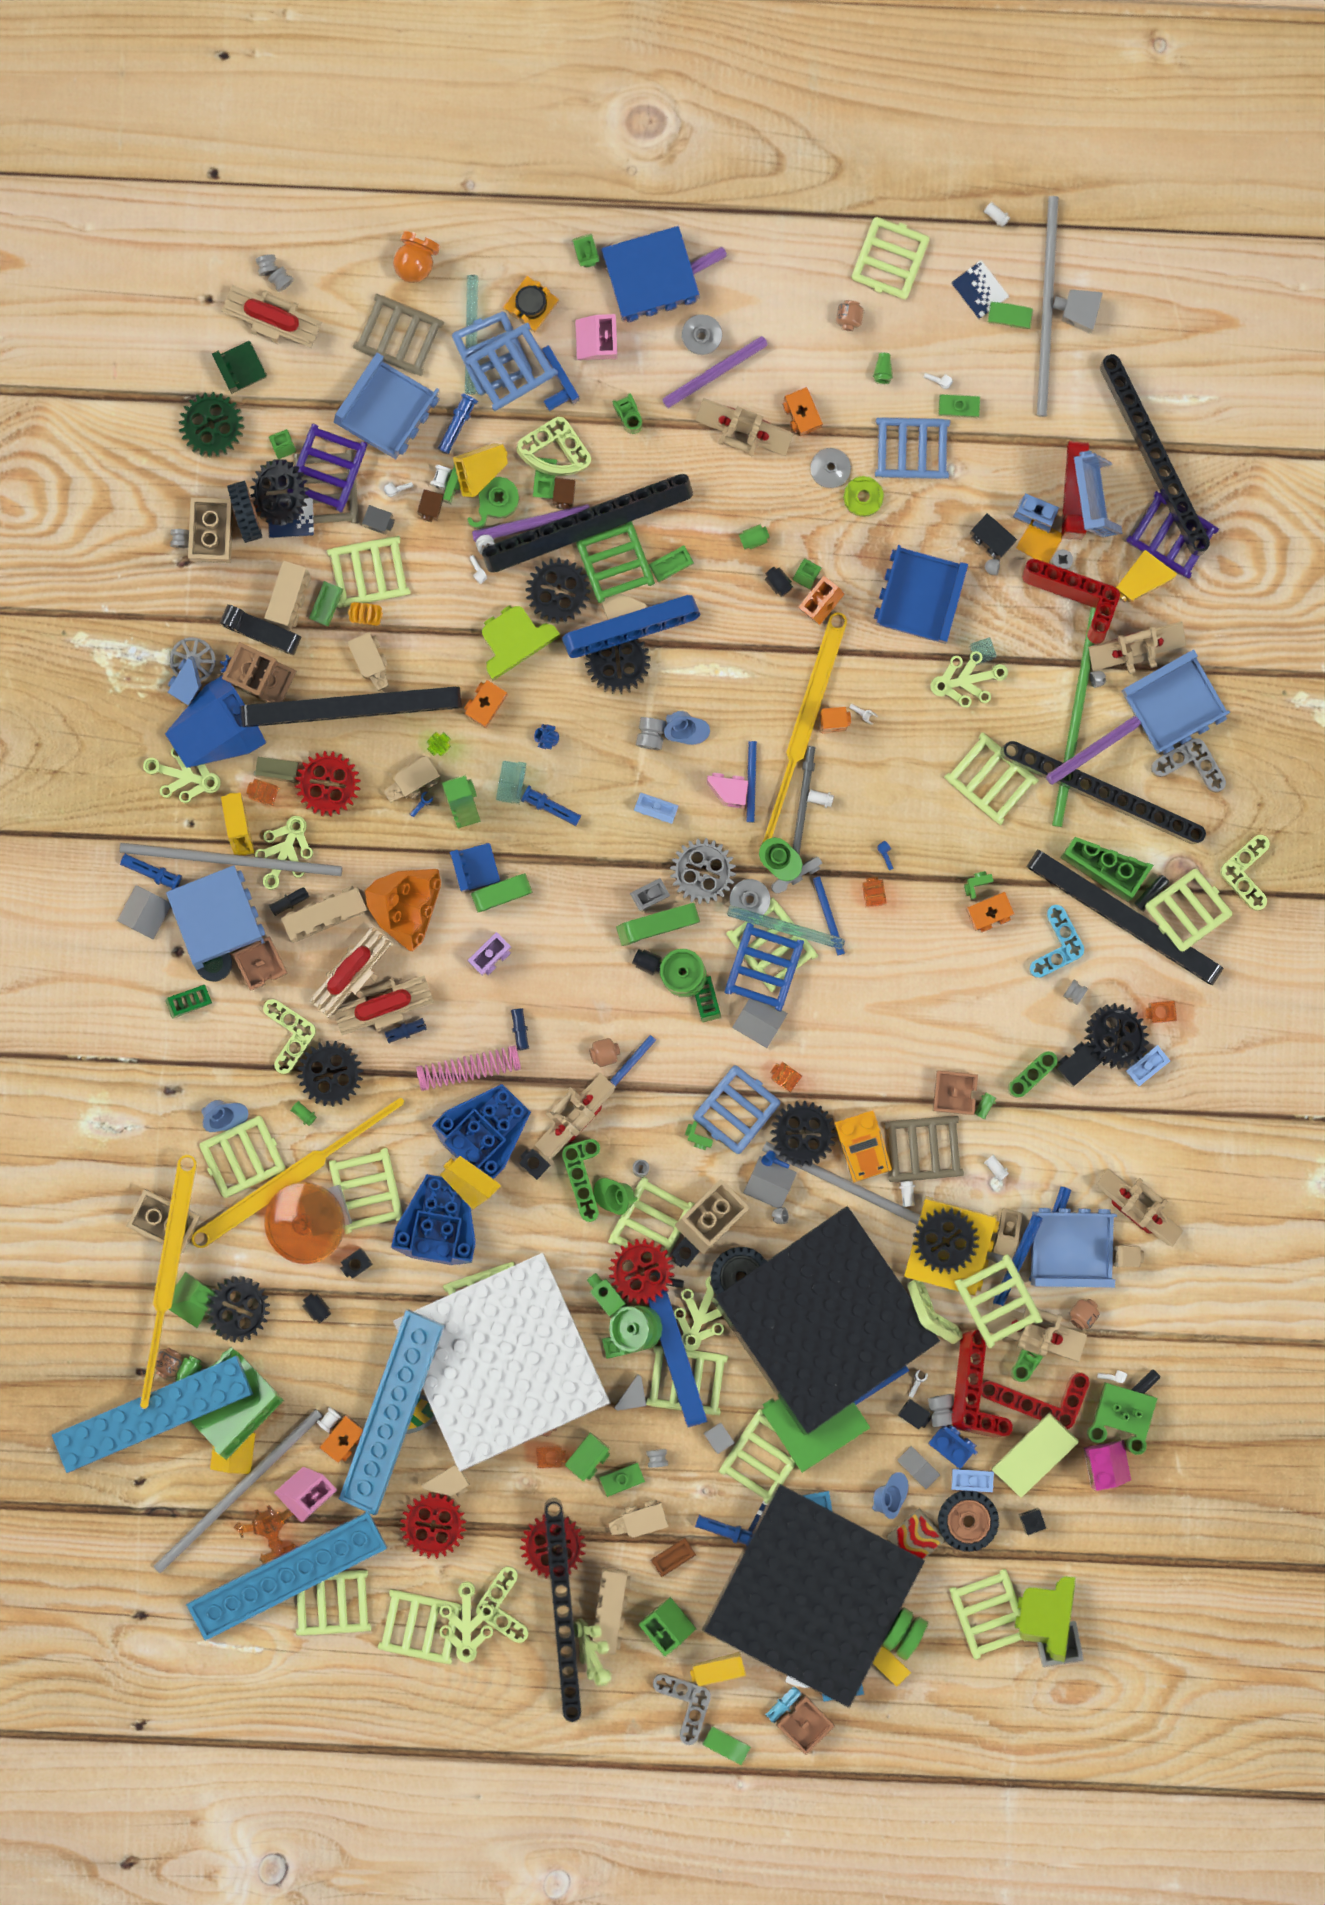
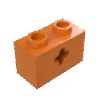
M807 387L784 397L785 402L782 405L786 414L790 413L793 421L790 423L794 433L798 432L799 436H803L822 428V420ZM800 408L802 411L806 410L804 417L801 414L797 415Z
M823 576L798 608L820 625L845 593Z
M489 680L478 685L475 690L477 693L474 700L470 699L464 707L466 710L465 715L484 728H487L508 695L506 691ZM487 698L489 706L485 705L482 708L480 700H486Z
M846 707L821 709L822 733L846 731L848 726H850L851 714L850 711L846 712Z
M1005 892L966 908L975 931L980 929L981 933L992 929L991 924L998 921L1000 925L1011 921L1010 916L1014 915ZM988 908H990L991 911H996V914L993 915V919L991 916H986Z
M346 1415L319 1448L337 1463L341 1460L345 1462L352 1454L350 1451L354 1444L358 1446L363 1428ZM345 1435H347L349 1437L347 1439L349 1444L347 1445L345 1443L341 1445V1439L339 1437H344Z

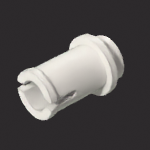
M993 202L984 211V213L997 222V226L1003 227L1010 219L1008 213L1001 211Z
M810 789L807 802L824 805L825 808L827 806L831 807L834 795H831L830 792L826 794Z
M995 1155L984 1162L996 1176L995 1180L1001 1181L1009 1174L1007 1172L1008 1169L1001 1165Z
M903 1181L901 1186H899V1189L902 1191L903 1207L916 1205L913 1181Z

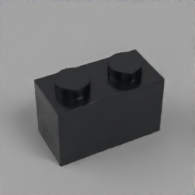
M988 513L970 532V535H972L971 540L978 546L982 544L987 549L986 553L991 558H997L998 560L1017 541L1011 533Z
M1081 1041L1073 1048L1074 1053L1070 1057L1065 1055L1057 1062L1059 1064L1056 1068L1057 1071L1071 1087H1074L1103 1062L1102 1058L1096 1061L1098 1056L1096 1053L1090 1054L1093 1048L1086 1046L1089 1044V1041L1085 1044Z

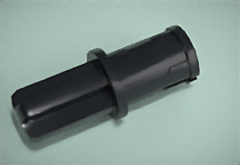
M1160 875L1149 888H1145L1146 891L1134 904L1144 912L1146 903L1155 898L1167 886L1169 880L1164 875Z
M302 887L289 895L285 894L284 898L270 904L269 907L274 916H277L289 908L293 909L294 905L309 898V894Z

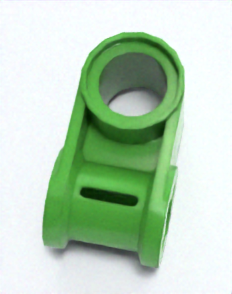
M631 393L618 401L613 400V406L625 430L630 434L639 433L642 429V418ZM631 419H636L639 424L636 427H630L628 422Z
M1022 1349L1011 1369L1012 1378L1017 1382L1027 1381L1043 1356ZM1019 1367H1023L1026 1370V1376L1022 1379L1016 1375V1370Z

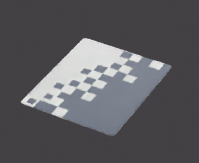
M981 260L951 282L978 319L989 312L991 302L1001 303L1009 297Z
M304 499V502L307 504L306 507H301L304 513L298 514L299 519L293 520V523H287V525H272V523H269V538L314 535L313 499Z

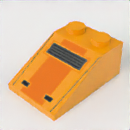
M874 1110L834 1123L853 1183L892 1171Z

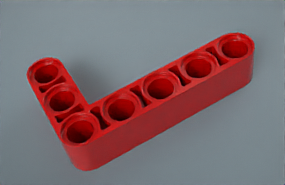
M1068 441L1061 539L1082 540L1087 532L1084 526L1074 457L1080 456L1081 452L1089 451V442Z
M1038 559L1028 560L1022 573V579L1025 583L1096 608L1087 637L1092 643H1102L1109 630L1120 598L1119 590L1114 586Z
M979 1330L965 1332L960 1341L952 1424L957 1430L992 1438L1008 1436L1013 1430V1424L1008 1418L979 1412L987 1344Z
M1076 1372L1072 1374L1059 1407L989 1380L982 1382L981 1396L1038 1420L1043 1419L1040 1414L1041 1409L1049 1407L1051 1414L1058 1421L1064 1414L1070 1417L1069 1424L1064 1426L1066 1429H1070L1076 1421L1090 1381L1084 1373ZM1078 1376H1082L1085 1380L1082 1387L1075 1386L1074 1381ZM987 1384H991L994 1387L993 1394L989 1396L983 1392V1388ZM1005 1392L1013 1394V1399L1010 1403H1005L1002 1399ZM1075 1395L1077 1397V1404L1071 1407L1067 1404V1399L1069 1396ZM1029 1399L1032 1402V1407L1025 1411L1022 1409L1021 1404L1024 1400Z

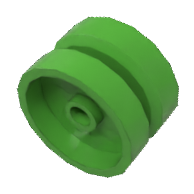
M676 949L667 954L660 965L661 979L665 987L675 996H694L703 989L706 983L707 971L704 963L691 950ZM686 970V974L682 975V971Z
M627 1306L620 1308L614 1313L610 1320L609 1332L612 1341L621 1350L629 1352L650 1349L658 1343L662 1334V1323L657 1312L649 1306Z
M905 1607L899 1611L882 1647L891 1651L898 1645L897 1656L907 1660L919 1645L929 1622L919 1616L911 1623L913 1612Z

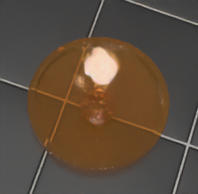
M299 1182L286 1186L273 1196L265 1212L264 1226L270 1244L279 1255L294 1263L312 1264L327 1258L338 1248L345 1231V1218L341 1205L330 1191L314 1183Z

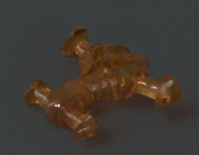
M267 1505L268 1510L259 1513L258 1509L255 1510V1517L251 1521L252 1524L242 1525V1523L237 1522L234 1526L241 1539L243 1538V1533L249 1532L268 1539L269 1545L267 1546L272 1552L260 1555L259 1560L263 1564L298 1547L293 1542L291 1545L283 1547V1540L278 1536L279 1531L286 1524L285 1520L294 1515L289 1508L281 1513Z

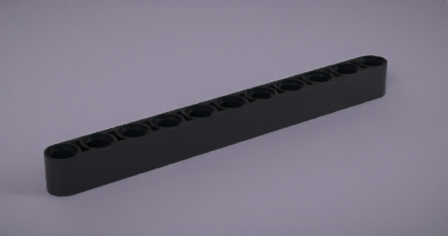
M1109 354L1100 365L1101 373L1189 551L1195 556H1200L1210 546V540L1120 358L1115 354ZM1106 362H1112L1115 365V369H1109L1106 366ZM1115 380H1121L1124 386L1118 387L1115 384ZM1123 398H1130L1133 404H1125ZM1138 415L1142 422H1134L1132 416ZM1147 433L1151 439L1149 441H1145L1141 437V434ZM1156 451L1159 454V458H1152L1150 452ZM1165 469L1168 472V476H1161L1159 470ZM1168 487H1174L1177 490V494H1170ZM1177 505H1183L1186 508V512H1179ZM1186 523H1192L1195 527V530H1188L1186 528ZM1195 541H1201L1204 548L1198 549L1195 546Z
M686 474L672 476L490 545L482 551L487 570L489 572H499L686 501L693 496L689 477Z
M444 687L240 706L242 727H257L462 708L460 687Z
M1009 741L1001 748L1003 759L1044 778L1049 774L1043 768L1044 763H1050L1053 768L1052 771L1063 764L1016 741ZM1008 746L1015 748V756L1007 754L1006 749ZM1026 754L1033 756L1034 763L1032 765L1026 763ZM1078 769L1070 773V781H1065L1062 778L1056 782L1061 786L1189 844L1200 843L1206 837V830L1201 825ZM1082 779L1089 782L1088 790L1081 787L1080 782ZM1100 788L1107 790L1108 795L1106 798H1102L1099 795ZM1119 796H1123L1126 799L1125 806H1120L1117 803ZM1137 804L1144 807L1143 815L1136 812ZM1155 813L1162 815L1163 820L1161 823H1157L1154 820ZM1174 821H1178L1181 824L1179 832L1173 829L1172 824ZM1192 829L1199 832L1198 840L1191 837Z
M1037 849L1026 867L1204 982L1213 986L1224 968L1193 947H1189L1181 952L1166 933L1162 934L1157 924L1046 853Z
M549 1498L545 1502L544 1511L562 1709L566 1721L576 1722L581 1717V1703L563 1505L559 1499ZM556 1504L559 1506V1510L556 1513H551L548 1507ZM556 1524L561 1527V1530L558 1533H552L550 1527ZM554 1545L563 1547L562 1552L558 1554L554 1553L551 1549ZM562 1565L565 1570L563 1573L557 1574L553 1570L554 1567ZM562 1585L567 1590L563 1594H558L555 1591L556 1587ZM560 1606H566L569 1610L566 1614H560L557 1609ZM562 1626H567L570 1628V1632L568 1634H561L559 1629ZM569 1646L572 1652L566 1655L561 1652V1649ZM565 1667H572L574 1669L573 1673L570 1675L564 1674L563 1669ZM567 1687L576 1689L572 1695H568L564 1691ZM569 1707H575L578 1710L574 1715H569L566 1711Z

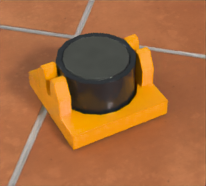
M526 276L503 306V309L523 324L528 322L531 330L536 332L557 305L559 299L551 294L546 286L543 287L539 281H534L529 276Z

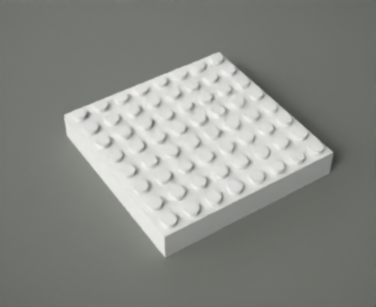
M543 1253L413 1311L445 1325L426 1376L423 1390L459 1471L468 1469L611 1404ZM404 1316L393 1320L397 1331H399Z

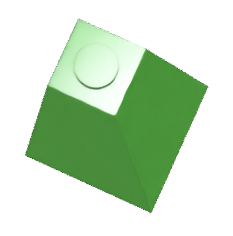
M185 1272L175 1287L172 1307L169 1310L198 1328L206 1316L205 1312L210 1310L205 1304L211 1303L207 1296H214L212 1288Z

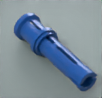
M464 393L461 395L462 399L458 407L453 411L454 417L437 448L446 454L450 453L463 424L470 419V413L474 405L479 402Z
M528 785L521 799V802L526 801L535 806L537 810L543 809L575 827L582 816L548 799L547 794H541L531 789L530 785Z
M126 853L120 863L121 866L154 879L156 884H163L171 888V890L178 888L182 879L180 874H172L164 867L156 868Z
M701 1515L698 1516L695 1525L696 1528L730 1538L735 1544L739 1542L746 1545L752 1533L742 1529L740 1525L733 1527Z

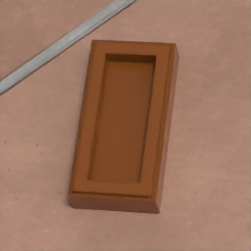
M683 1538L652 1558L651 1561L661 1577L696 1556L687 1539Z

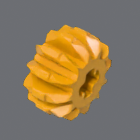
M353 602L350 605L348 615L349 621L352 623L378 626L381 623L383 613L382 607L379 605Z

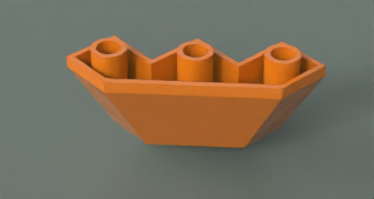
M439 870L397 871L376 879L365 890L367 907L379 927L409 951L413 952L424 941L441 888Z

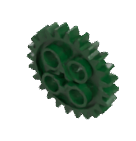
M204 392V398L202 399L196 395V402L191 399L189 400L191 407L184 406L187 413H180L184 420L179 421V425L184 426V428L179 429V432L186 433L182 440H189L186 446L189 448L194 445L193 452L196 453L200 450L202 457L205 452L208 453L209 458L212 457L213 453L219 458L220 451L227 455L228 447L234 450L233 442L236 444L240 443L237 436L243 437V433L239 431L240 429H245L243 424H239V422L244 421V417L238 416L242 412L241 409L234 410L237 403L230 404V397L223 400V393L218 398L215 392H212L211 397H208L207 393ZM214 407L222 409L218 416L211 415ZM196 416L203 417V422L200 425L193 424ZM228 416V419L220 421L223 417ZM212 421L215 423V428L211 429V427H208V422ZM223 425L231 427L227 434L220 432V428ZM203 429L200 433H195L197 430ZM205 434L212 435V440L209 443L202 442V437Z

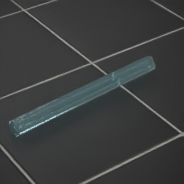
M477 275L467 276L466 327L472 325L473 321L477 320ZM477 331L466 336V349L477 345ZM465 366V393L473 395L476 393V388Z
M732 905L729 906L727 911L728 916L837 949H843L845 940L843 938Z

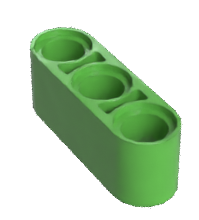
M524 873L471 893L477 913L533 892L527 875Z
M1050 1051L1040 1054L1008 1085L1009 1094L1012 1097L1019 1098L1028 1093L1057 1065V1056ZM1045 1055L1052 1057L1053 1062L1051 1066H1045L1042 1063ZM1030 1069L1037 1071L1038 1077L1036 1080L1028 1078L1027 1073ZM1015 1083L1022 1084L1023 1091L1021 1094L1014 1093L1012 1088Z

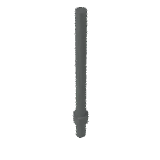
M813 746L807 747L806 761L803 762L802 767L804 774L792 847L799 855L811 775L815 769V763L813 762L816 747Z

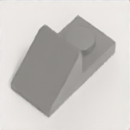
M661 878L630 893L639 911H644L670 896Z

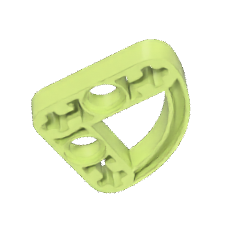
M556 417L521 438L516 446L517 453L529 466L548 475H573L585 470L591 462L589 452L568 421L563 417ZM556 423L558 425H563L562 431L560 429H557L553 432V434L551 433V430L555 428ZM540 432L546 433L548 440L545 442L539 441L537 434ZM532 440L534 441V444L530 446L529 451L527 449L522 450L523 443L525 445H528L532 442ZM565 440H574L576 446L574 448L566 447ZM556 441L571 462V465L549 464L533 454ZM578 448L580 449L577 454L572 455ZM579 457H584L586 459L584 464L582 462H577Z

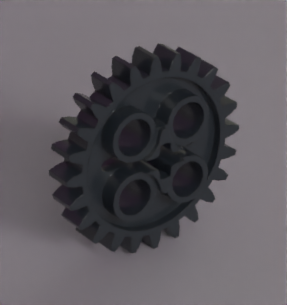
M273 459V461H267L266 465H261V471L255 472L258 478H252L255 486H250L254 490V493L250 495L255 497L253 504L258 506L255 511L262 512L260 518H266V522L272 523V525H287V523H293V520L299 519L298 514L304 513L301 507L307 506L304 499L309 498L308 495H305V491H308L309 488L304 487L308 480H302L304 472H298L299 466H293L294 462H287L286 459ZM294 490L293 493L266 495V492Z
M558 558L557 563L550 559L549 565L543 561L542 569L537 566L535 567L537 574L530 573L533 580H527V584L531 585V587L526 588L525 591L531 593V595H528L526 599L533 600L529 607L536 606L534 614L541 612V619L548 616V623L553 618L556 619L557 624H559L562 618L565 623H567V617L575 620L574 613L581 616L579 609L587 608L583 602H590V598L585 596L591 593V590L585 588L590 585V582H584L588 577L587 574L581 575L583 568L581 567L576 570V563L574 562L570 566L568 559L565 560L564 564L561 563L560 558ZM555 574L557 576L556 582H547V575ZM573 579L577 585L573 589H568L565 586L566 581ZM541 585H546L553 589H557L560 586L563 592L574 593L576 596L571 597L564 593L555 595L554 590L541 588ZM543 593H549L551 600L546 603L542 602L540 596ZM562 599H569L571 601V605L568 608H562L559 603Z
M638 638L617 645L622 676L620 679L617 676L614 646L585 655V659L589 661L585 663V668H591L587 671V675H593L591 682L598 681L597 688L603 685L604 692L610 688L612 694L615 693L616 689H619L621 695L625 688L629 693L631 692V686L637 689V682L644 683L642 676L648 677V672L645 669H650V664L646 663L651 661V657L646 655L649 653V649H642L645 646V642L638 643ZM624 648H630L632 650V652L628 655L623 654L621 651ZM604 650L612 652L608 657L603 656L601 653ZM632 667L634 672L627 674L624 672V669ZM611 669L614 671V674L606 676L604 671Z
M1114 1003L1110 1007L1108 1004L1103 1009L1100 1007L1096 1010V1013L1090 1016L1092 1019L1087 1021L1089 1027L1084 1030L1089 1035L1084 1038L1090 1040V1043L1086 1045L1093 1048L1090 1054L1096 1053L1098 1055L1096 1061L1102 1058L1103 1066L1109 1062L1111 1069L1116 1065L1118 1069H1121L1124 1066L1128 1068L1131 1064L1134 1065L1143 1058L1142 1054L1147 1051L1144 1046L1149 1044L1144 1038L1148 1037L1149 1034L1143 1031L1147 1026H1141L1140 1024L1144 1019L1136 1018L1138 1012L1131 1014V1007L1124 1010V1004L1117 1008L1116 1003ZM1106 1021L1111 1024V1028L1107 1026ZM1125 1026L1130 1029V1033L1126 1031ZM1104 1040L1108 1042L1109 1047L1104 1044ZM1122 1045H1125L1127 1047L1128 1052H1126L1123 1049Z
M326 1041V1047H323L319 1042V1049L316 1050L311 1046L313 1053L305 1052L307 1060L300 1059L304 1067H298L299 1070L303 1071V1074L297 1076L303 1079L299 1086H306L303 1093H311L308 1098L309 1100L316 1097V1104L323 1100V1106H326L328 1101L331 1102L332 1107H335V1101L343 1105V1098L350 1101V1093L356 1096V1092L353 1089L361 1088L357 1081L363 1080V1078L358 1076L359 1073L364 1072V1070L358 1069L362 1062H355L358 1054L351 1056L350 1054L353 1049L349 1048L345 1051L346 1044L344 1043L339 1048L337 1041L334 1042L333 1046L330 1045L329 1041ZM339 1055L342 1058V1063L335 1067L332 1065L331 1059L333 1056ZM315 1062H320L323 1065V1070L316 1074L312 1070V1065ZM345 1066L348 1067L347 1070L334 1074L333 1079L325 1077L318 1081L313 1080L317 1076L327 1074V1069L329 1068L335 1071ZM342 1074H346L349 1077L348 1084L344 1086L338 1082V1078ZM323 1081H327L330 1084V1089L325 1093L319 1090V1084Z
M796 1101L794 1108L788 1104V1111L782 1108L780 1110L782 1116H775L778 1122L771 1124L776 1128L770 1131V1134L775 1135L771 1142H777L773 1149L781 1150L778 1155L779 1157L786 1155L785 1162L792 1159L793 1166L799 1161L800 1167H803L805 1162L811 1167L812 1160L819 1164V1156L822 1159H826L827 1156L824 1152L831 1153L832 1150L828 1146L835 1145L831 1138H835L837 1134L831 1133V1131L836 1127L829 1124L833 1118H826L828 1111L820 1112L822 1106L815 1109L814 1102L809 1107L806 1101L803 1102L802 1106ZM789 1119H796L799 1126L792 1128L789 1125ZM816 1120L819 1128L812 1129L809 1126V1121ZM803 1129L806 1134L820 1133L821 1136L807 1135L805 1138H802L801 1134L786 1135L785 1132L800 1133ZM795 1139L798 1147L791 1148L788 1145V1140ZM815 1140L818 1143V1148L811 1149L808 1146V1141Z
M942 1207L941 1213H938L935 1208L933 1216L927 1212V1220L920 1218L922 1226L916 1225V1229L920 1232L913 1233V1236L918 1238V1240L913 1241V1245L919 1246L915 1249V1253H921L918 1258L919 1261L926 1259L925 1267L932 1264L931 1271L939 1267L940 1274L943 1269H947L948 1274H950L951 1268L958 1272L959 1265L964 1269L966 1268L965 1261L972 1263L970 1255H977L973 1248H979V1244L974 1242L979 1240V1236L973 1234L978 1229L971 1228L974 1224L973 1220L966 1221L968 1214L963 1217L960 1216V1209L955 1214L953 1213V1207L950 1208L949 1212H946L945 1208ZM945 1222H952L955 1227L953 1230L947 1231L943 1228V1224ZM957 1230H961V1233L950 1238V1244L944 1242L936 1250L931 1251V1248L942 1243V1237L949 1238ZM934 1233L938 1239L935 1242H929L926 1236ZM962 1238L966 1241V1245L964 1247H957L955 1241ZM946 1250L950 1255L946 1259H941L938 1256V1252Z
M232 1276L231 1281L228 1278H224V1284L217 1283L218 1290L211 1289L214 1296H207L211 1300V1303L205 1304L206 1307L210 1308V1311L205 1312V1315L211 1316L207 1323L213 1324L210 1329L213 1331L217 1330L216 1336H222L223 1340L228 1341L230 1339V1342L234 1343L236 1340L243 1342L244 1338L251 1340V1334L258 1335L257 1328L264 1329L261 1322H268L264 1318V1315L270 1314V1312L265 1311V1308L270 1306V1304L264 1303V1300L268 1298L267 1295H262L265 1289L258 1288V1282H253L251 1278L245 1279L244 1276H239V1278ZM234 1291L235 1298L231 1301L230 1294ZM252 1299L253 1304L248 1308V1301ZM225 1301L228 1304L237 1306L253 1315L250 1317L240 1313L235 1309L224 1306L222 1302ZM225 1310H227L228 1315L226 1319L223 1320L222 1314ZM244 1317L245 1324L240 1327V1320Z

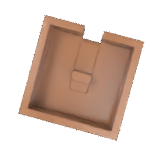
M270 936L264 939L265 943L263 944L261 941H258L233 953L250 991L266 985L265 981L270 978L274 981L288 974Z
M937 1070L933 1111L974 1115L976 1099H971L972 1091H977L978 1074Z
M805 1695L794 1706L795 1711L791 1715L787 1713L776 1725L807 1755L835 1725Z

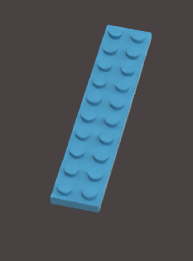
M411 1310L405 1311L339 1500L365 1512L369 1511L372 1515L378 1514L445 1325Z
M235 1356L151 1392L149 1406L145 1409L141 1408L142 1397H139L52 1435L65 1471L69 1473L253 1395L239 1357Z
M368 1511L188 1602L186 1606L206 1641L386 1550L387 1545Z

